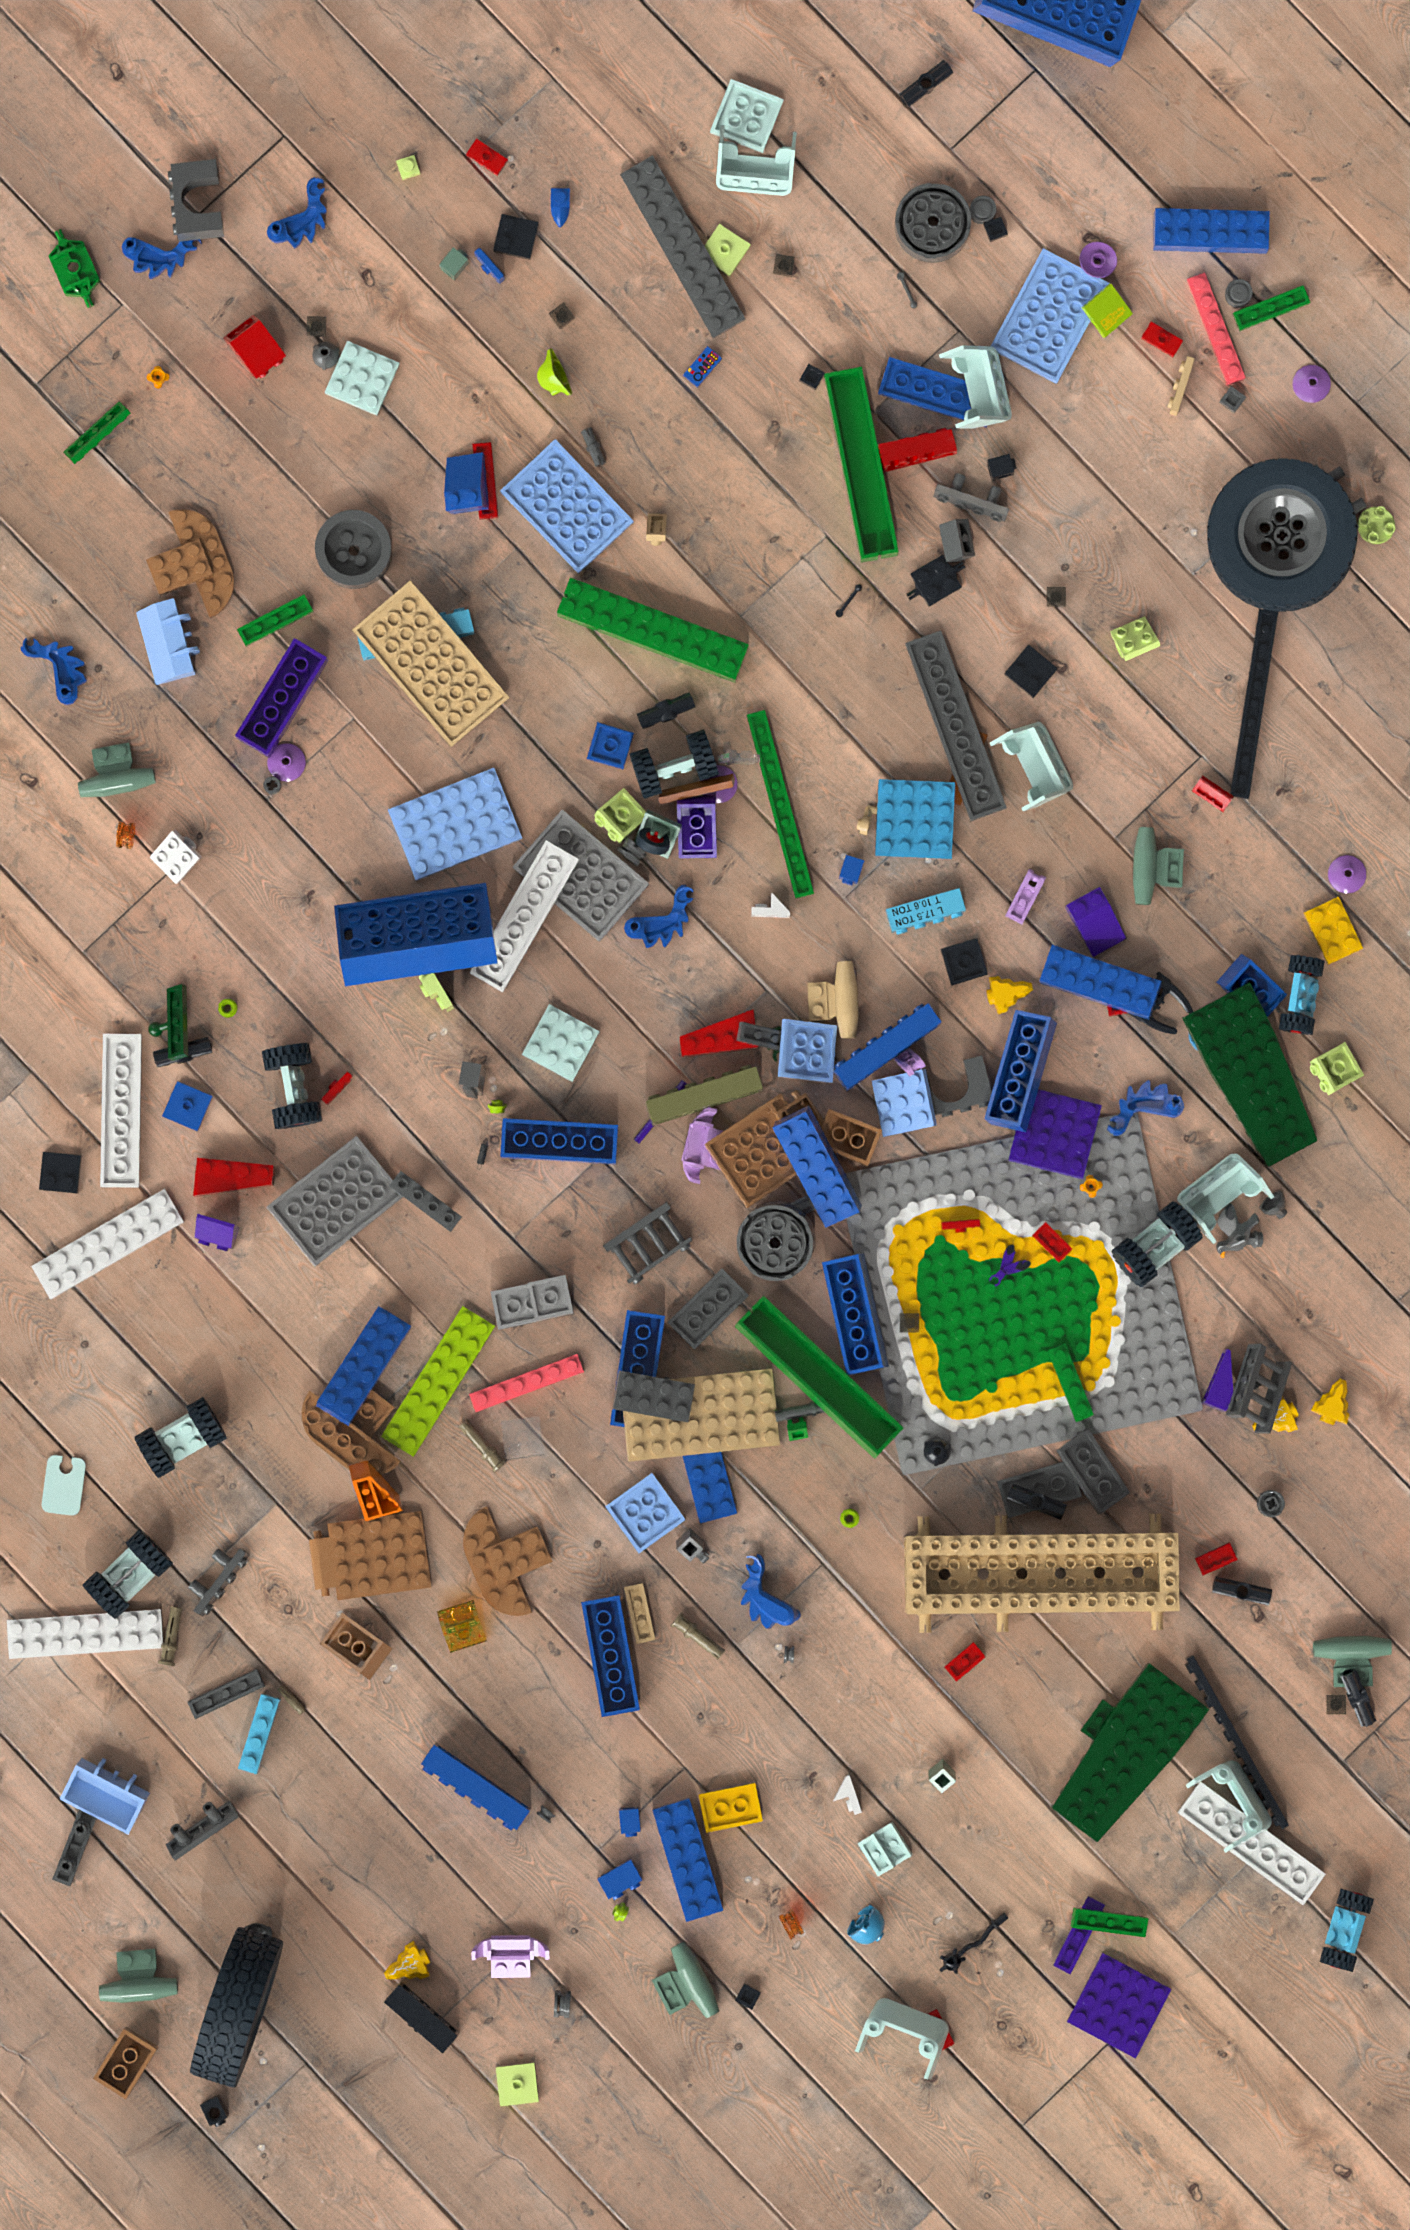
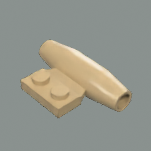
M840 961L837 962L835 985L828 982L807 983L809 1021H829L836 1017L841 1039H853L857 1035L859 1018L858 986L853 962Z

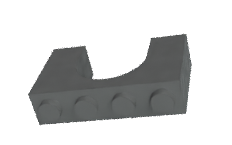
M216 159L171 164V171H168L169 183H172L173 186L172 189H169L170 199L174 200V206H171L172 218L175 217L176 223L173 224V233L178 236L179 242L224 237L221 212L197 214L187 210L183 205L185 196L193 188L219 184Z
M982 1056L963 1060L968 1080V1090L965 1096L956 1102L949 1103L939 1100L932 1092L928 1078L935 1116L942 1115L943 1118L953 1115V1111L960 1110L963 1113L971 1111L972 1106L979 1105V1108L988 1106L992 1091Z

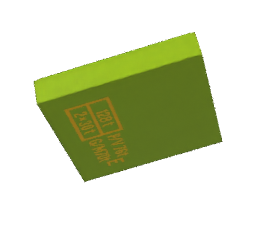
M1108 284L1081 307L1103 338L1107 337L1133 314L1112 284Z

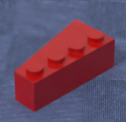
M947 428L937 429L934 433L928 434V432L914 437H905L878 444L883 473L957 454L952 429L947 430Z
M754 1009L680 1036L681 1056L691 1057L758 1049L756 1045L736 1041L740 1022L755 1025Z
M197 1158L193 1196L199 1197L273 1186L275 1166Z

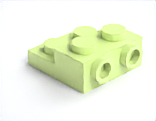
M623 788L600 807L594 816L596 824L600 827L604 826L608 830L609 838L621 843L641 825L646 811Z
M434 973L419 976L422 982L419 987L425 997L430 996L431 1000L435 998L442 1010L446 1009L449 1012L454 1009Z
M1346 1042L1310 1061L1311 1073L1318 1076L1321 1090L1327 1092L1328 1095L1364 1076Z

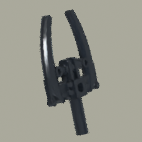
M1157 972V977L1154 979L1162 982L1161 988L1163 992L1157 997L1153 1011L1161 1008L1159 1005L1165 1003L1163 1001L1164 997L1170 993L1188 1014L1193 1012L1185 995L1171 983L1170 979L1161 974V972ZM1130 1014L1139 1022L1141 1021L1157 1031L1173 1035L1177 1034L1176 1028L1165 1025L1153 1017L1147 1020Z

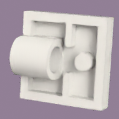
M174 830L153 852L150 858L177 884L202 856L195 850L196 844L190 838L182 837Z

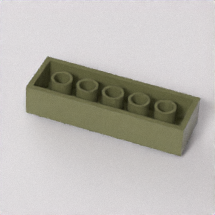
M747 1065L741 1067L740 1072L733 1073V1070L722 1073L721 1078L718 1079L712 1076L704 1079L703 1083L699 1085L693 1082L685 1085V1089L678 1091V1088L668 1090L667 1095L661 1097L659 1094L649 1096L645 1105L652 1126L702 1111L708 1107L711 1108L762 1092L763 1086L757 1068Z

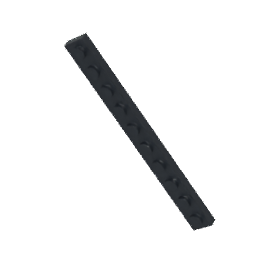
M1259 609L1230 790V794L1235 798L1249 800L1277 624V611Z
M1194 1655L1185 1658L1187 1663L1184 1665L1189 1674L1193 1673L1197 1680L1194 1683L1198 1690L1204 1691L1206 1695L1204 1701L1209 1708L1213 1707L1216 1713L1213 1716L1218 1725H1223L1225 1729L1223 1734L1228 1742L1232 1741L1235 1747L1232 1749L1237 1759H1242L1244 1772L1247 1776L1251 1775L1254 1780L1251 1783L1256 1793L1260 1792L1264 1799L1261 1801L1266 1810L1270 1809L1272 1812L1271 1820L1276 1827L1286 1828L1289 1826L1288 1822Z

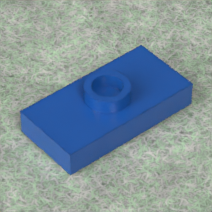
M481 248L474 251L475 257L482 264L480 266L487 275L490 273L501 284L505 277L500 269Z

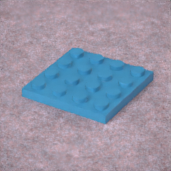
M879 779L875 856L952 859L955 782Z

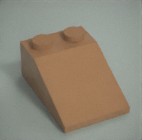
M828 1109L821 1127L835 1154L868 1167L881 1135V1129Z
M341 1613L320 1643V1645L369 1680L392 1650L391 1647L344 1613Z

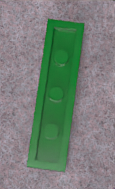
M1304 285L1236 311L1232 315L1240 332L1309 305L1311 302Z
M119 401L63 453L76 464L92 448H95L105 436L109 435L117 425L125 421L127 416L131 414L130 411Z
M304 594L238 628L237 631L247 647L314 611Z
M1066 1344L1048 1350L1047 1352L1075 1422L1093 1416V1411Z
M1074 1907L1070 1926L1078 1929L1146 1937L1149 1918Z

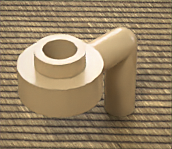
M866 806L863 818L858 819L857 830H860L859 834L867 836L871 815H877V807Z

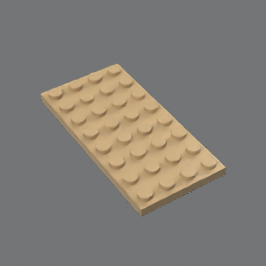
M411 580L352 629L451 747L510 698Z
M772 1369L668 1379L695 1384L689 1422L623 1411L628 1462L780 1445L778 1422H776L774 1412L776 1410Z

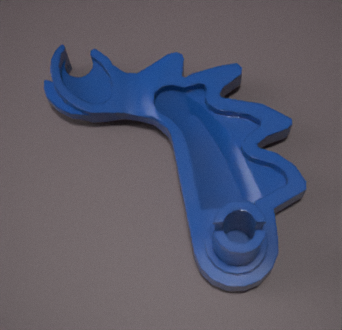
M314 177L308 181L306 186L308 207L304 212L272 222L268 226L267 235L270 241L277 244L288 241L295 249L300 246L303 236H306L310 243L313 242L316 224L322 229L326 228L321 214H326L327 210L320 202L325 188H317L318 183L324 184L322 179Z
M128 237L122 244V252L125 257L134 261L133 271L135 273H142L150 268L149 279L151 280L158 277L165 269H167L168 277L171 278L176 264L183 267L185 254L197 250V247L193 246V241L195 240L181 241L172 250L164 251L137 238Z
M25 638L23 646H21L22 653L27 657L50 660L53 663L58 700L64 705L74 704L78 698V686L87 682L85 676L76 670L84 666L85 663L79 658L68 656V653L73 651L74 648L66 646L58 649V642L42 646L36 639H33L34 644L32 646H28V640Z
M687 885L679 886L675 892L672 911L666 916L634 917L627 920L624 926L626 935L631 939H643L646 948L653 947L659 938L662 941L663 947L666 948L671 941L674 931L678 933L679 937H683L681 922L688 923L685 906L693 900V898H687L686 893L688 891L693 893V889L686 887Z
M1148 1080L1141 1085L1136 1094H1134L1132 1087L1129 1086L1126 1100H1119L1120 1114L1110 1119V1122H1115L1116 1127L1113 1128L1108 1125L1107 1130L1114 1136L1122 1135L1126 1131L1131 1117L1136 1112L1176 1118L1182 1114L1184 1102L1181 1096L1168 1093L1167 1084L1158 1085L1151 1091L1150 1081Z
M757 1554V1556H747L746 1558L754 1560V1564H746L750 1577L741 1586L742 1589L747 1590L742 1598L741 1605H747L750 1602L749 1613L751 1621H757L760 1616L762 1625L767 1629H771L775 1623L788 1626L799 1620L801 1613L798 1609L795 1610L792 1605L764 1591L762 1587V1576L765 1571L764 1558L760 1554Z

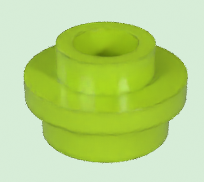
M223 999L218 1005V1011L225 1018L233 1017L237 1012V1004L232 999ZM230 1005L231 1011L226 1012L225 1006Z
M492 1100L488 1104V1108H490V1113H505L507 1104L503 1103V1100Z
M846 1509L841 1513L840 1521L843 1526L853 1528L859 1522V1514L854 1509ZM847 1515L853 1516L852 1522L846 1520Z
M621 1902L614 1907L612 1915L615 1921L625 1920L629 1911V1907L625 1906V1903Z

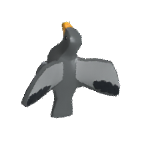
M1229 1203L1224 1208L1217 1220V1224L1228 1236V1239L1216 1244L1217 1252L1222 1258H1224L1226 1251H1240L1246 1245H1251L1253 1248L1262 1247L1263 1233L1251 1232V1229L1259 1222L1256 1213L1241 1224L1238 1222L1233 1204Z

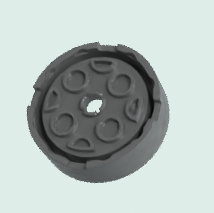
M922 184L910 190L900 201L895 217V233L901 247L913 258L928 263L946 261L958 254L968 240L971 228V212L963 196L952 187L945 184ZM934 216L938 218L939 223L938 225L931 226L928 224V219Z
M346 510L331 516L321 526L315 541V555L322 572L331 582L343 588L361 589L368 587L384 576L392 559V543L387 529L375 516L360 510ZM356 545L360 549L359 554L352 556L349 554V549Z
M782 1201L767 1202L754 1208L742 1222L737 1234V1251L741 1261H743L751 1273L769 1281L786 1280L802 1271L811 1259L816 1244L815 1230L808 1216L798 1207ZM777 1237L780 1240V1246L773 1247L770 1244V1239Z

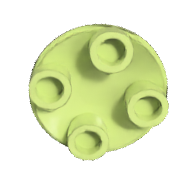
M1383 506L1367 508L1358 518V532L1365 541L1371 544H1382L1388 541L1395 531L1394 518Z

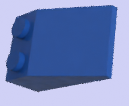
M483 452L447 458L444 488L447 512L459 514L489 509Z
M1243 954L1233 962L1216 982L1227 993L1246 983H1250L1267 1017L1287 996L1269 976Z

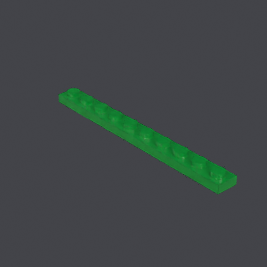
M762 710L747 714L748 724L795 899L813 895L811 880L766 712Z

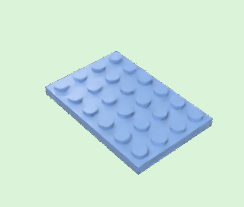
M1043 248L991 347H994L998 354L1057 384L1091 321L1081 307L1110 283L1101 278L1088 275L1082 268Z
M556 439L500 490V493L578 574L634 523L628 514Z
M495 768L388 809L416 881L522 839Z

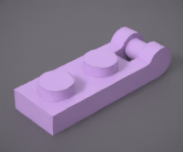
M1029 869L1005 917L1022 925L1046 877L1043 875L1039 876ZM1030 880L1037 883L1035 888L1028 884Z
M910 1048L893 1058L909 1077L917 1069H922L926 1066L922 1059Z

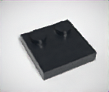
M502 214L493 252L531 260L539 222Z
M1028 644L1004 675L1034 698L1058 668Z
M977 938L940 949L951 986L988 975Z
M43 1152L39 1190L78 1194L82 1156Z

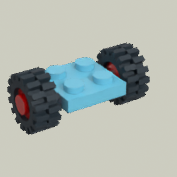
M1291 955L1288 971L1294 973L1288 1011L1295 1014H1281L1279 1030L1295 1034L1313 1035L1315 1024L1313 1012L1316 1009L1315 1000L1316 994L1319 991V980L1309 976L1322 977L1324 960Z
M1340 1889L1336 1904L1351 1909L1335 1907L1325 1944L1336 1947L1337 1950L1323 1947L1319 1962L1334 1968L1353 1972L1357 1956L1345 1953V1951L1355 1954L1366 1916L1356 1913V1910L1370 1914L1374 1902L1373 1898L1354 1891Z

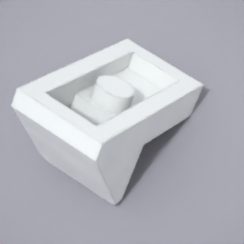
M771 893V908H767V904H756V907H752L751 917L790 918V912Z
M846 1775L833 1801L849 1797V1800L846 1801L849 1812L853 1811L854 1815L862 1813L850 1775Z

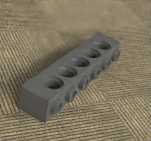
M462 1061L459 1086L463 1093L466 1094V1097L478 1099V1095L483 1096L486 1072L482 1064Z

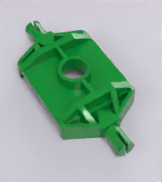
M59 229V233L58 231L54 232L59 241L58 245L48 257L65 296L82 297L87 308H91L94 306L90 295L100 282L98 274L84 242L65 239L62 229ZM71 263L79 264L76 272L69 271L68 267Z

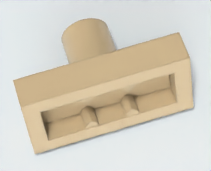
M648 513L646 541H650L651 545L659 546L662 544V541L665 542L667 514Z

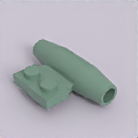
M129 743L92 749L94 767L99 775L78 782L80 797H106L132 792L155 784V773L153 768L131 769L133 759Z
M1139 827L1134 848L1133 888L1135 904L1151 905L1155 883L1162 887L1182 888L1184 849L1164 848L1157 851L1154 828Z
M1340 1636L1313 1641L1314 1657L1336 1660L1333 1666L1334 1687H1345L1340 1674L1349 1668L1356 1669L1362 1686H1373V1670L1368 1659L1392 1654L1391 1639Z
M685 1942L675 1945L671 1948L677 1971H668L652 1979L666 2010L671 2015L685 2008L693 2000L706 2018L715 2015L720 2010L713 1988L698 1959Z
M156 1949L116 1952L117 1970L122 1980L99 1985L100 2001L106 2002L151 2001L178 1994L177 1978L154 1977L157 1970Z

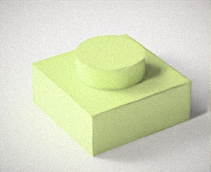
M414 155L396 160L402 180L420 175Z

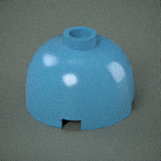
M868 1905L858 1913L861 1916L856 1922L854 1920L851 1921L847 1930V1934L860 1944L877 1942L884 1935L885 1920L882 1914L872 1905Z

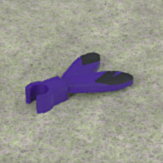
M1009 1245L1006 1248L1000 1270L989 1278V1281L993 1277L998 1279V1283L994 1287L1000 1284L1005 1275L1024 1271L1031 1265V1262L1027 1260L1012 1263L1015 1254L1014 1245Z

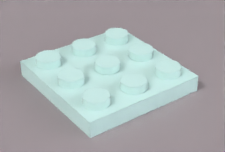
M731 79L710 133L720 137L721 125H725V139L763 153L784 99Z
M347 341L325 390V394L378 416L400 363Z
M549 1004L522 1055L573 1082L600 1031Z

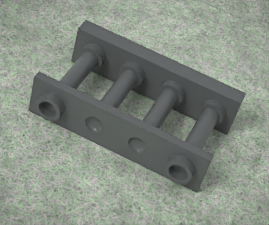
M667 1202L603 1245L607 1253L611 1251L619 1258L631 1276L627 1280L629 1284L632 1282L634 1285L644 1279L642 1275L677 1251L681 1250V1252H684L691 1247V1237L685 1240L668 1216L670 1215L668 1211L671 1208ZM658 1218L664 1222L679 1244L671 1251L668 1250L653 1228L654 1224L652 1222ZM642 1229L644 1232L647 1231L663 1255L654 1262L637 1239L638 1235L636 1233ZM625 1240L632 1243L647 1265L646 1268L638 1273L621 1249V1243Z
M1248 1344L1226 1415L1231 1418H1245L1246 1416L1257 1423L1255 1433L1271 1434L1292 1362L1275 1363L1264 1356L1266 1346L1263 1344ZM1261 1364L1273 1370L1271 1380L1259 1374ZM1256 1381L1268 1388L1265 1398L1253 1391ZM1250 1399L1262 1405L1260 1416L1248 1409Z

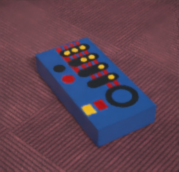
M707 346L683 376L698 388L722 358Z

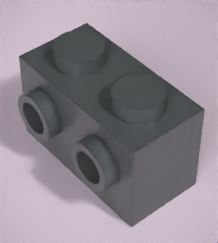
M954 519L939 525L946 562H960L975 556L968 519Z

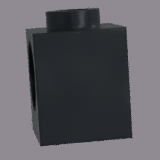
M1010 454L988 459L986 463L991 481L1013 476L1014 470L1017 469L1015 460L1010 458Z
M219 2095L200 2104L209 2126L215 2125V2127L226 2123L225 2119L229 2115ZM213 2107L218 2108L220 2116L213 2117L210 2114V2109Z

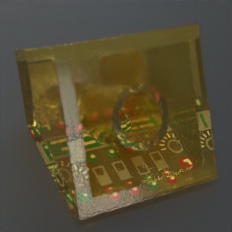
M474 1600L437 1611L440 1626L450 1653L487 1641Z

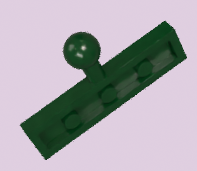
M183 984L167 988V1022H152L148 1027V1032L153 1037H159L163 1031H168V1059L172 1061L188 1056L187 986Z

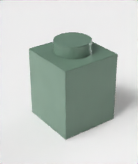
M453 247L439 264V267L455 281L469 264L468 255L463 250L458 249L457 251Z
M943 1759L928 1770L929 1781L941 1793L956 1782V1772Z

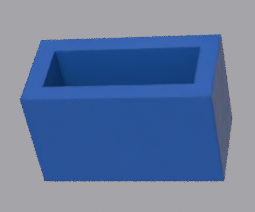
M639 1807L619 1809L621 1834H625L626 1837L637 1836V1832H641Z
M632 1859L597 1878L608 1900L610 1898H613V1900L620 1898L624 1895L623 1891L628 1888L631 1891L641 1885L640 1881L643 1880Z

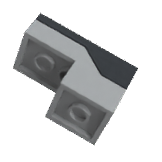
M566 1275L491 1291L498 1330L574 1315Z

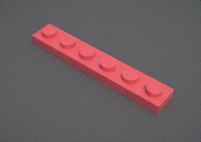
M1202 273L1187 279L1188 286L1227 386L1245 380L1246 377L1206 274Z
M578 1354L471 1393L469 1396L475 1412H479L583 1373L584 1370Z

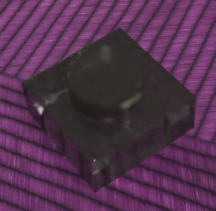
M776 254L773 274L792 277L795 257Z
M564 302L548 313L560 330L575 319V316Z
M307 316L306 335L326 337L327 317Z
M1047 587L1046 607H1066V587Z
M899 1313L900 1333H919V1313Z
M1326 1695V1714H1346V1695Z

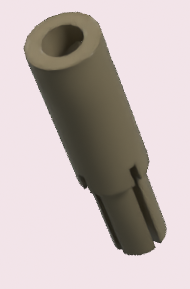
M282 1685L278 1687L277 1690L285 1700L301 1715L306 1708Z

